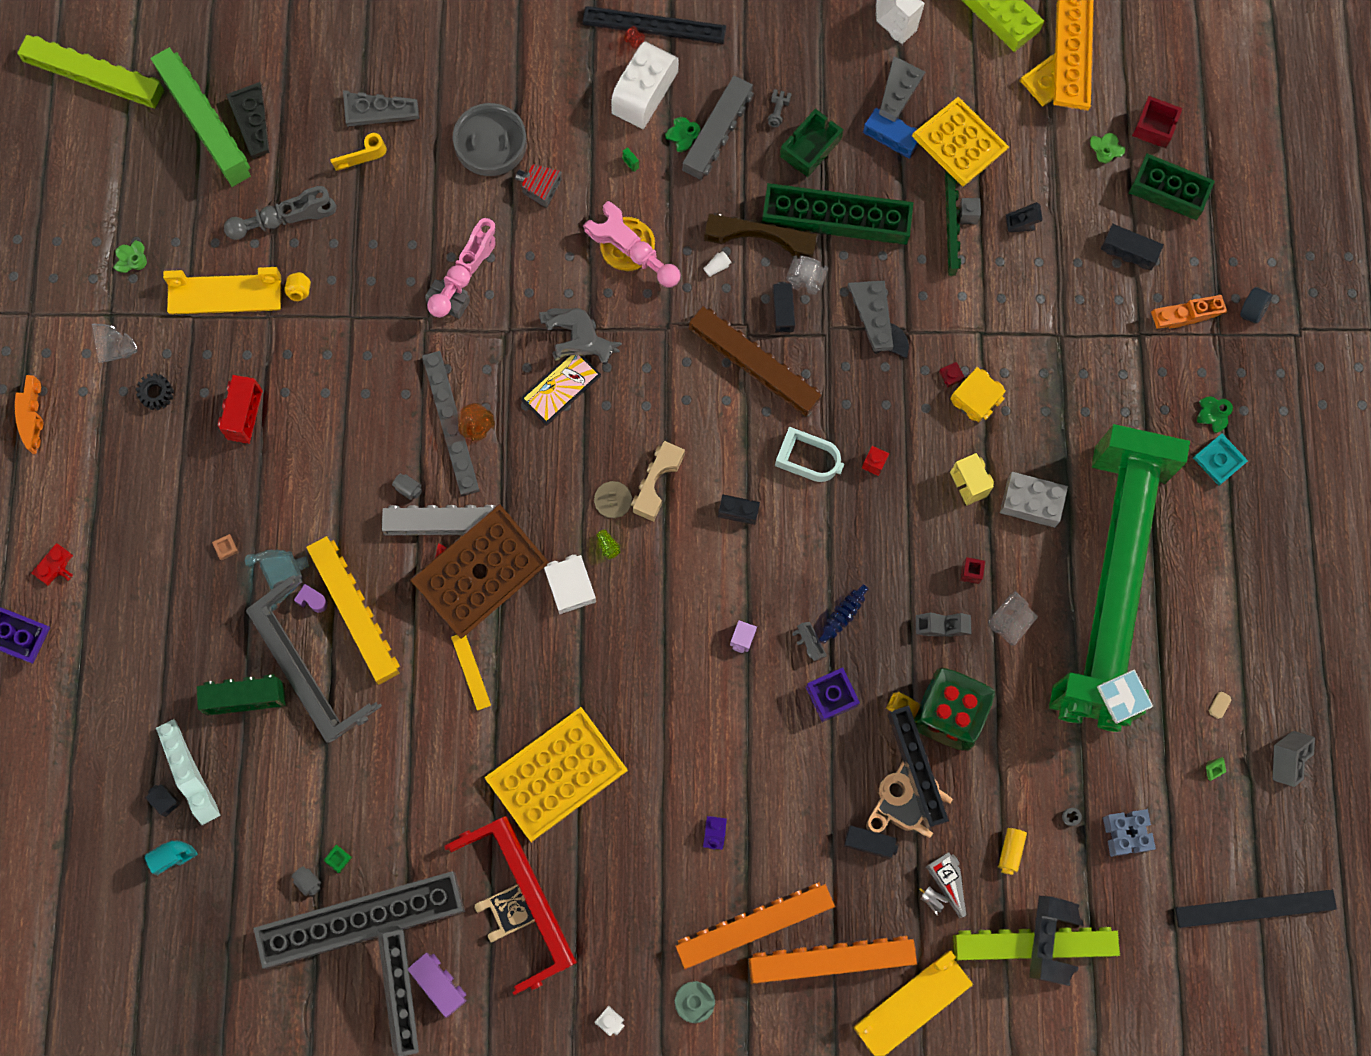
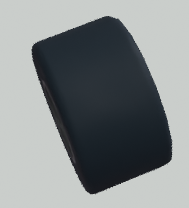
M1254 287L1245 300L1240 317L1255 324L1259 323L1271 302L1272 294Z

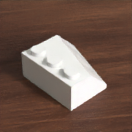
M876 0L877 22L891 34L894 40L903 44L917 31L924 2L921 0Z

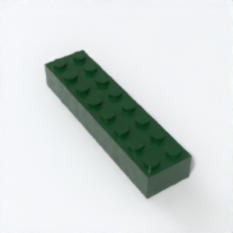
M767 183L762 224H775L782 228L792 227L798 231H811L813 233L907 245L910 238L914 202Z

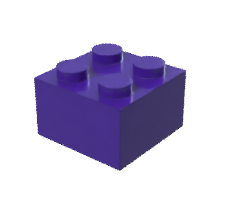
M843 667L806 685L807 692L822 722L858 707L860 704Z

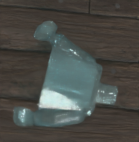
M266 550L256 555L251 554L245 557V563L248 567L259 562L271 590L274 589L273 586L276 583L285 581L292 575L298 576L301 574L300 570L309 567L305 556L295 560L292 552L284 550ZM296 586L284 597H282L279 601H277L274 605H272L271 610H276L278 608L277 604L281 603L298 586Z

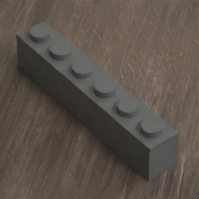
M736 76L732 77L686 156L682 171L700 180L705 175L708 176L712 168L711 163L713 160L716 161L720 155L719 149L721 146L726 145L729 132H733L737 125V118L742 117L744 114L745 104L747 102L750 103L753 98L752 84Z
M399 926L377 929L393 1052L397 1056L419 1053L403 929Z

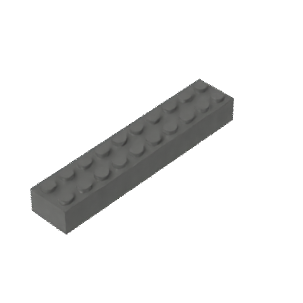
M452 871L253 929L262 969H269L377 938V929L399 926L405 930L464 913L465 909L456 873Z

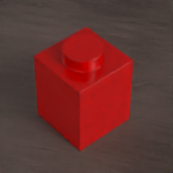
M872 446L862 469L879 476L889 453Z

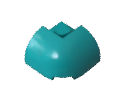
M171 840L147 853L145 860L152 874L159 875L175 864H184L197 856L198 853L191 845L185 842Z

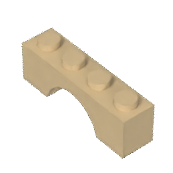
M666 441L663 442L662 446L658 445L655 456H657L655 462L649 464L647 469L648 477L647 479L643 478L639 486L641 492L639 496L635 495L631 504L633 506V513L653 522L662 506V500L654 489L655 482L664 473L677 472L685 456V449Z

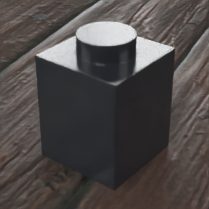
M162 784L152 787L148 791L149 795L145 797L157 812L164 817H167L181 804L172 792Z

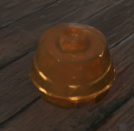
M479 403L468 404L458 413V428L464 438H471L472 441L481 440L487 437L486 433L491 428L494 429L495 427L494 415Z

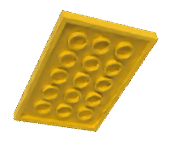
M580 707L484 778L530 842H533L628 770L582 707Z

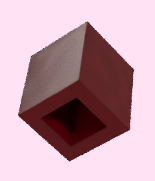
M966 557L962 563L960 581L979 584L983 580L985 560Z

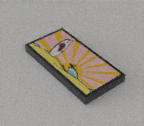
M568 355L523 395L521 401L547 426L601 377V374L582 355Z

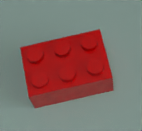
M232 375V379L227 384L228 395L223 400L222 408L224 411L223 415L219 417L218 427L227 440L250 444L263 390L254 378Z

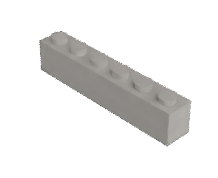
M392 505L388 506V508H383L382 531L384 535H463L496 506L485 505L484 507L476 508L475 505H466L465 508H457L455 505H447L446 508H438L436 505H428L426 508H419V506L410 505L407 508H400L399 506Z

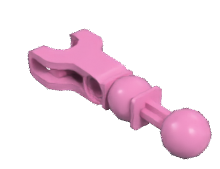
M607 201L603 205V212L608 217L607 222L597 224L588 220L583 225L585 232L597 243L613 244L630 257L634 263L642 265L644 270L649 266L657 273V279L662 286L667 288L678 284L681 276L679 269L675 265H664L656 258V251L652 250L648 243L641 241V238L623 223L622 212L613 203Z
M483 218L478 222L471 233L467 245L461 252L459 260L456 261V265L452 266L444 277V289L441 293L434 294L429 298L427 308L434 317H444L450 312V299L455 292L461 294L462 288L468 285L472 274L494 249L495 237L493 235L495 233V223L491 219ZM485 225L490 227L487 233H483L481 230Z

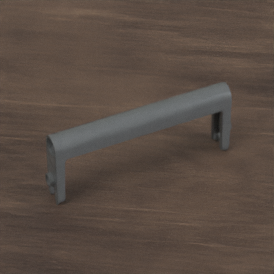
M301 574L298 576L292 575L285 581L276 583L273 586V590L251 605L246 612L325 742L330 743L354 726H360L369 720L367 717L381 708L382 705H378L377 702L372 705L368 704L340 723L271 610L272 605L302 582L300 579L302 577Z

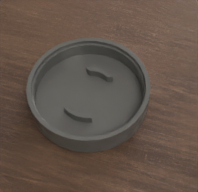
M484 103L468 109L460 116L453 131V143L459 161L468 170L478 175L498 176L505 174L520 163L526 152L527 137L521 118L512 109L501 104Z

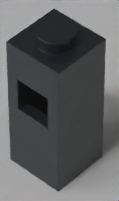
M778 282L773 284L772 289L775 333L794 332L795 317L792 283Z
M850 825L847 829L843 847L891 859L893 855L896 856L899 844L896 843L897 838Z

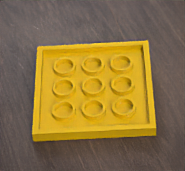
M959 97L917 129L912 135L962 187L968 184L1009 148Z

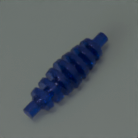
M862 584L858 590H853L850 593L852 596L847 595L845 597L846 601L842 600L839 603L840 606L835 607V612H832L830 615L832 619L829 618L826 622L829 626L824 625L822 628L824 633L819 638L822 643L825 644L831 637L835 638L837 636L836 632L840 633L843 630L842 627L846 628L848 622H852L853 616L857 614L856 609L859 610L861 608L859 602L864 603L865 601L864 594L868 591L867 586Z

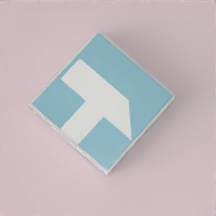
M1135 670L1097 687L1115 724L1153 707Z

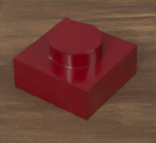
M957 362L939 370L947 387L965 379Z

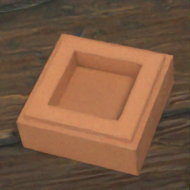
M230 534L212 542L220 560L239 553Z

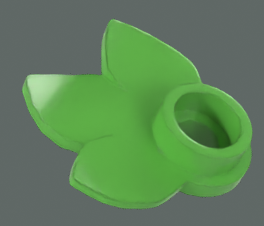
M1107 133L1103 138L1091 137V148L1096 151L1097 159L1100 162L1108 163L1114 157L1124 155L1125 147L1118 145V138L1113 133Z
M135 240L131 246H119L116 249V256L119 258V261L114 265V269L119 272L143 269L147 264L146 256L143 254L144 245L140 241Z

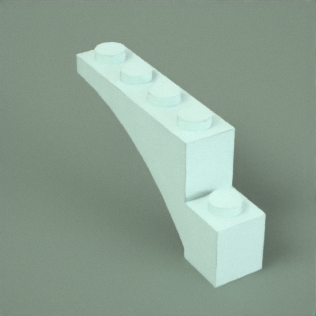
M173 719L157 727L156 730L176 785L187 798L192 814L202 825L219 817L220 813L215 800L211 796L193 761L178 723Z

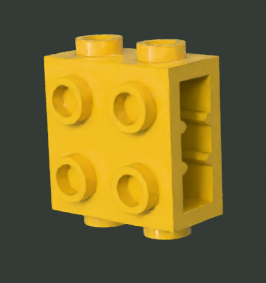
M976 367L952 394L950 400H952L955 407L963 409L971 420H976L980 423L982 419L987 420L993 413L991 409L995 405L998 407L1004 401L1003 395L1006 390L1000 382L991 379L985 370Z

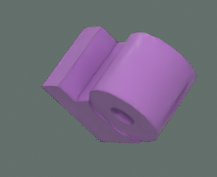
M304 584L294 599L303 608L307 603L317 613L325 611L328 606L325 597Z

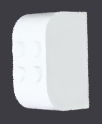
M646 41L643 42L615 87L611 100L612 114L644 130L678 73V58Z

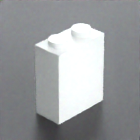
M571 555L566 557L565 561L559 563L558 561L548 563L547 567H544L559 614L596 602V597L581 555Z

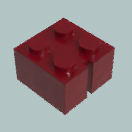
M1148 96L1132 136L1166 149L1172 139L1183 108Z

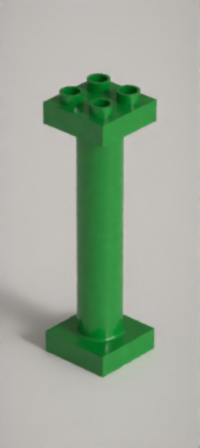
M1113 424L1095 446L1091 468L1117 473L1118 480L1084 675L1068 673L1052 687L1049 709L1060 711L1058 717L1060 720L1082 723L1083 717L1098 719L1097 727L1099 729L1121 732L1122 726H1131L1132 721L1146 714L1145 710L1115 724L1097 687L1127 673L1159 483L1166 484L1187 463L1190 446L1189 440Z

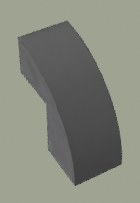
M931 612L916 615V634L924 636L970 635L971 615L958 613L944 616Z

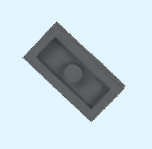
M811 623L799 624L797 626L799 630L792 633L793 636L798 634L802 636V639L797 644L805 643L807 654L813 661L822 660L827 657Z

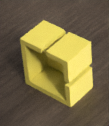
M977 453L957 461L950 471L957 487L964 484L967 485V487L959 490L966 506L986 498L994 487V481L991 475L987 474L984 469L985 463L981 457H978Z

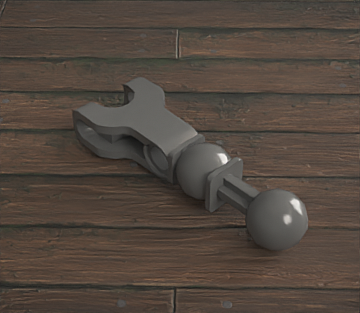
M316 186L306 189L301 195L285 200L279 205L275 204L276 207L266 206L261 211L255 210L257 215L255 217L245 220L237 216L230 217L224 223V232L230 239L240 240L246 235L247 230L261 227L265 232L266 228L275 229L281 223L286 225V223H294L305 219H322L331 216L336 212V204L329 197L325 187ZM323 193L322 198H316V195ZM323 205H331V207L327 210L322 209Z

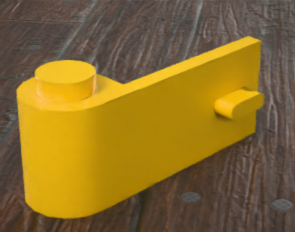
M370 133L364 140L365 150L330 159L335 170H342L383 157L387 149L381 136L377 133Z

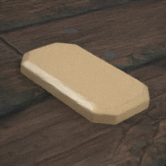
M1219 692L1209 709L1210 715L1217 719L1222 718L1231 702V697L1224 692Z

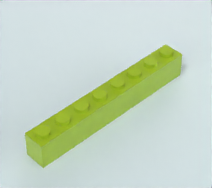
M26 35L18 51L22 61L27 64L154 109L164 92L160 81L154 77L147 78L137 71L130 72L120 65H111L103 59L99 61L89 54L77 53L72 48H63L55 42H46L38 36Z
M1099 927V931H1091V928H1079V932H1071V928H1059V932H1055L1053 958L1120 956L1118 931H1111V927ZM1019 929V933H1011V930H999V934H991V930H979V934H971V931H959V935L953 936L955 960L1031 958L1034 933H1031V929Z

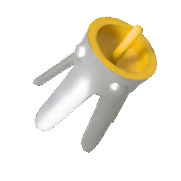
M931 887L926 892L920 889L924 893L921 900L926 902L938 916L936 910L941 912V909H943V905L938 900L947 903L950 899L936 893Z

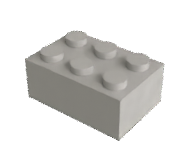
M1011 472L1007 479L1000 513L1055 528L1061 519L1068 486Z

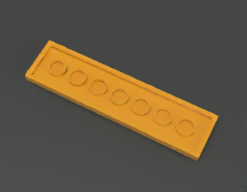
M1057 0L1053 105L1086 111L1091 107L1093 0Z

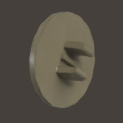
M610 481L597 489L594 503L601 515L607 518H618L629 511L632 504V496L630 490L624 484Z

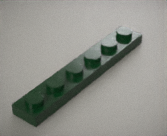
M946 171L945 201L948 276H956L958 269H961V258H958L961 243L957 241V235L960 234V224H957L959 207H956L959 191L955 189V184L958 182Z

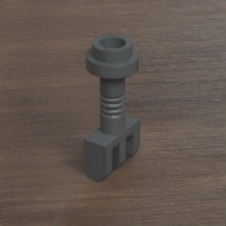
M774 89L771 102L776 103L773 114H770L768 117L770 126L779 127L781 125V109L783 105L789 106L792 93H788L786 98H783L785 92L781 91L780 96H777L778 90Z

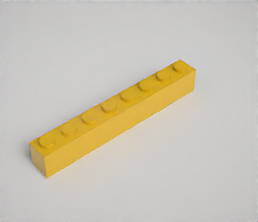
M326 536L307 546V550L375 681L381 684L400 674L397 669L400 665L396 657L391 658L388 652L391 648L387 640L382 641L380 634L383 633L378 623L374 624L371 620L374 616L369 606H364L362 601L365 598L360 589L356 591L354 587L356 581L352 573L347 574L345 568L348 566L343 556L339 558L336 553L339 548L335 541H330Z

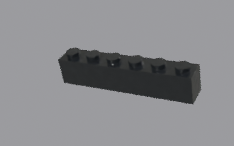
M909 706L890 711L887 716L926 829L944 824L949 819Z

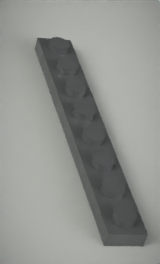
M441 351L422 355L460 494L465 496L479 492Z

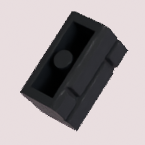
M722 494L718 517L755 525L760 502Z

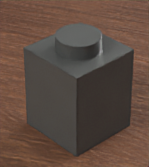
M962 198L959 204V224H977L981 216L980 198Z

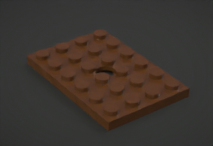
M498 504L411 578L410 581L458 637L462 639L549 562L506 510ZM476 564H484L487 568V574L482 579L475 578L472 573L473 567Z

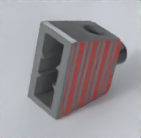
M534 164L528 173L519 169L515 179L523 182V194L547 208L562 180V176L559 170Z

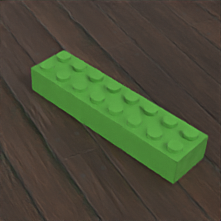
M169 47L151 57L161 79L231 187L251 177L248 171L250 166L242 151H239L233 137H230L227 128L219 120V116L214 108L210 106L206 96L202 94L199 85L191 77V73L182 63L183 61L178 53H173Z

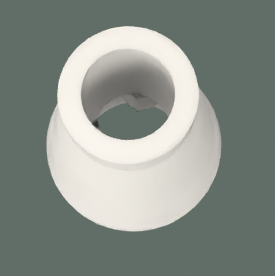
M722 251L717 253L703 269L711 277L713 274L728 268L731 261Z

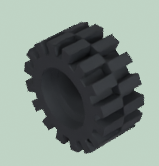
M153 373V376L147 374L148 378H141L142 383L138 381L137 385L139 388L136 387V395L146 408L160 410L162 406L164 409L166 403H171L169 399L174 397L172 395L174 393L172 385L161 374L159 376L156 373ZM160 386L162 392L158 397L151 398L148 396V391L151 387Z

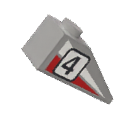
M948 852L926 867L945 897L950 899L949 903L958 917L962 918L966 916L961 872L958 867L960 863L955 855H950Z

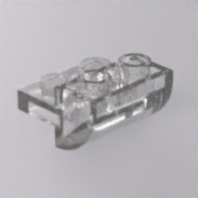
M1012 591L989 619L988 624L994 632H998L1010 645L1015 646L1038 616L1028 607L1029 604L1016 591Z

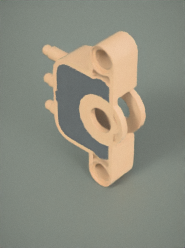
M902 761L896 773L888 775L880 783L879 796L881 799L869 816L866 828L869 831L880 833L885 829L888 822H891L905 831L914 829L930 838L933 833L921 825L923 818L904 762ZM891 784L901 786L903 790L901 797H895L890 793ZM939 790L942 801L950 804L953 799ZM873 819L880 821V829H874L871 826Z

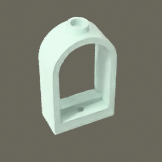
M789 427L775 466L813 481L824 482L833 478L836 473L841 474L844 463H841V455L838 448L831 442ZM796 439L831 453L835 460V467L829 472L818 473L789 462L788 458Z

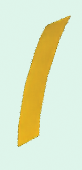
M458 635L452 636L451 639L477 710L491 706L467 637L465 636L460 639Z

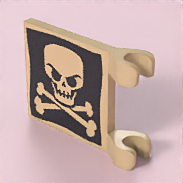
M518 884L475 904L476 912H481L491 907L500 929L488 935L490 942H494L535 922Z

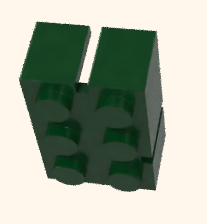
M814 109L795 130L793 136L791 135L781 146L780 157L807 178L842 140L844 131L832 120L828 123L826 131L828 117L817 109Z

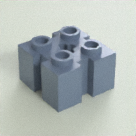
M1148 809L1129 812L1126 814L1127 817H1125L1124 813L1103 817L1106 833L1111 832L1112 839L1108 841L1111 857L1132 853V848L1134 853L1156 849L1153 833H1147L1146 827L1151 825ZM1130 830L1132 835H1127L1126 831Z

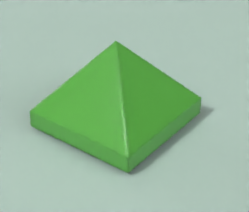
M1223 757L1207 762L1206 771L1209 781L1226 772Z

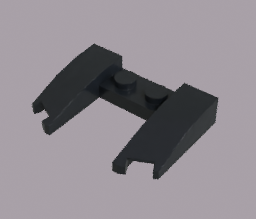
M1039 896L1029 978L1066 986L1071 985L1070 980L1073 974L1077 973L1079 967L1053 961L1052 958L1057 921L1083 926V920L1080 919L1078 910L1079 904L1052 896Z

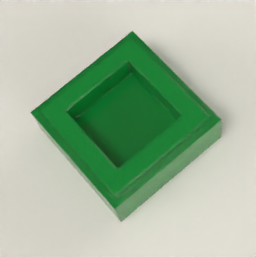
M627 147L622 152L623 161L635 172L639 169V160Z
M335 845L323 861L340 873L353 857L338 845Z

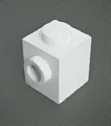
M609 1006L595 1022L610 1036L613 1033L617 1036L624 1027L622 1024L624 1019Z

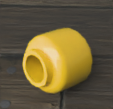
M299 272L289 275L285 285L286 295L293 301L306 299L309 295L310 279Z

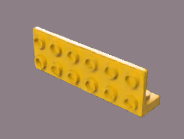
M277 267L258 268V275L186 277L182 270L163 271V278L168 284L167 312L169 314L281 310V274Z
M947 951L853 1026L874 1056H885L973 985L954 960L956 956L952 951Z

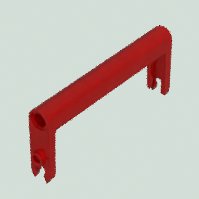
M507 816L473 832L468 830L461 833L459 839L444 847L445 850H450L452 853L491 834L497 840L555 963L553 966L514 986L515 991H513V995H516L528 988L534 990L542 986L541 981L569 968L577 962Z

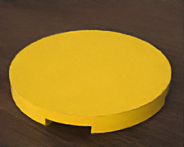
M622 217L623 223L640 237L641 241L648 243L652 250H655V238L652 230L639 219ZM600 243L601 254L612 267L623 271H632L642 267V265L634 263L630 257L613 244Z

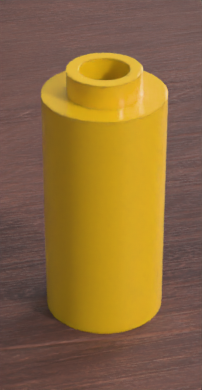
M1007 828L998 865L1002 869V873L1013 875L1014 872H1018L1026 840V832Z

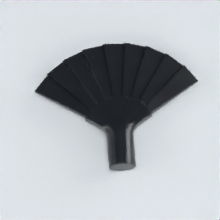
M890 323L893 350L888 351L907 358L909 352L907 336L898 326Z

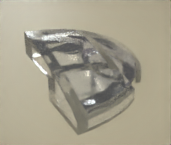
M92 324L98 363L121 359L137 352L134 341L126 333L123 336L116 331V327L105 324Z

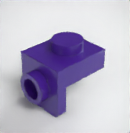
M707 816L703 847L723 849L727 818Z

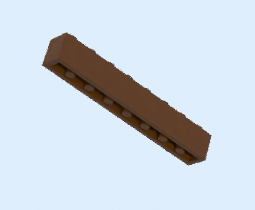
M702 306L689 322V329L805 417L819 403L822 394H820L818 388L808 385L802 376L792 373L790 368L784 363L780 364L771 353H765L761 350L759 344L749 341L743 332L733 329L727 320H721L712 309Z

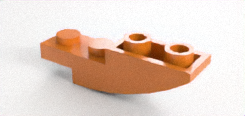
M1222 295L1189 300L1185 304L1156 308L1151 311L1157 329L1164 327L1171 329L1222 315L1227 312Z
M26 375L24 393H16L15 417L22 442L27 450L32 454H36L37 448L40 447V430L43 428V419L36 413L39 406L37 397L41 392V383L35 376Z

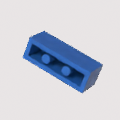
M875 108L865 123L863 133L910 159L919 145L912 137L917 128L904 124L898 118L893 122L879 115L880 110Z

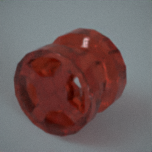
M632 26L625 33L623 40L626 43H630L633 49H637L644 42L646 36L644 33L638 32L635 26Z

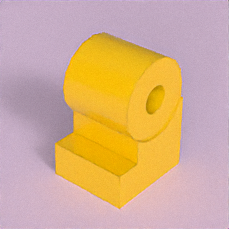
M896 692L892 694L886 709L893 711L909 706L915 719L921 705L912 698Z

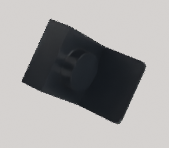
M1035 202L1006 214L1008 232L1034 231L1035 224L1043 221L1041 205Z

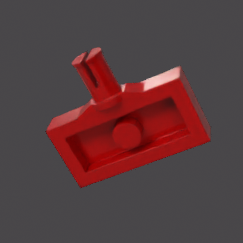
M56 543L31 574L48 586L59 575L69 581L70 578L65 574L71 578L73 574L65 568L74 555Z

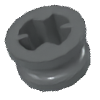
M1068 808L1063 812L1062 818L1065 824L1075 826L1080 823L1082 816L1076 808ZM1073 811L1077 819L1069 822L1068 819L1070 818H1067V814H1071Z

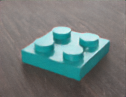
M1220 434L1193 458L1218 486L1248 462L1223 434Z

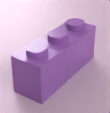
M425 953L408 968V971L443 1015L449 1017L467 1001L464 998L466 993L460 986L455 987L451 982L454 978L447 970L443 972L438 966L441 962L434 954L430 956L429 953Z

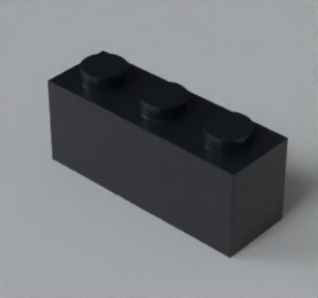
M1112 223L1101 250L1109 255L1118 256L1126 262L1135 263L1142 269L1152 270L1158 261L1164 244Z

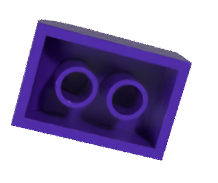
M0 607V652L33 664L50 627Z

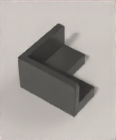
M1292 731L1274 745V781L1295 787L1304 780L1305 761L1314 755L1315 737Z

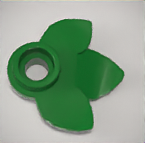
M678 117L674 119L675 126L666 132L665 137L670 141L677 142V152H683L692 146L693 140L698 138L701 129L697 123L689 122L684 117ZM694 128V131L689 133V130Z
M1205 397L1199 401L1204 409L1199 413L1197 422L1202 424L1212 423L1214 433L1222 431L1228 425V416L1233 410L1232 403L1227 399L1217 400L1214 397ZM1225 405L1227 410L1221 411L1219 407Z

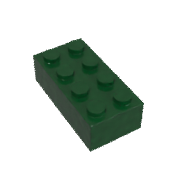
M1146 153L1134 178L1129 194L1197 221L1205 208L1215 180Z
M271 674L264 675L262 679L245 677L243 681L236 682L234 679L223 680V683L215 684L212 681L203 682L202 686H197L198 710L210 716L286 707L285 684L278 677Z

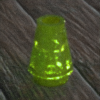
M606 529L596 534L603 556H606L607 559H612L620 554V545Z

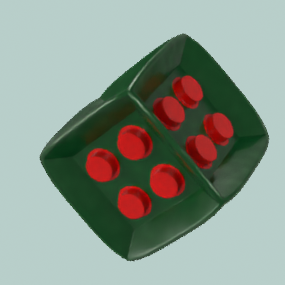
M938 668L920 703L921 706L914 719L918 732L949 747L963 751L971 750L984 727L996 691L988 685L954 670Z

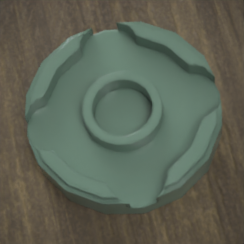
M697 981L688 982L678 990L675 997V1009L685 1021L691 1023L703 1022L713 1013L715 997L712 990L706 984Z

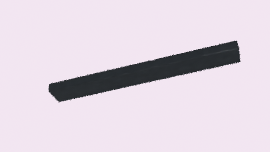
M585 6L583 25L724 44L726 25Z
M1332 889L1176 907L1175 913L1178 928L1330 911L1337 910L1334 890Z

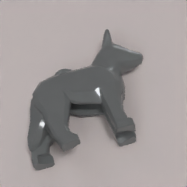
M552 308L547 312L539 313L541 324H545L548 330H552L556 326L572 330L570 341L554 345L556 351L553 352V357L555 361L567 355H597L601 363L606 365L613 353L620 352L616 347L622 345V343L610 342L597 336L595 333V321L591 320L586 311L582 309Z

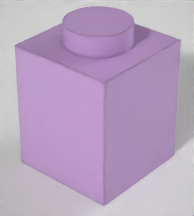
M738 621L730 646H733V650L744 653V651L748 652L757 627Z

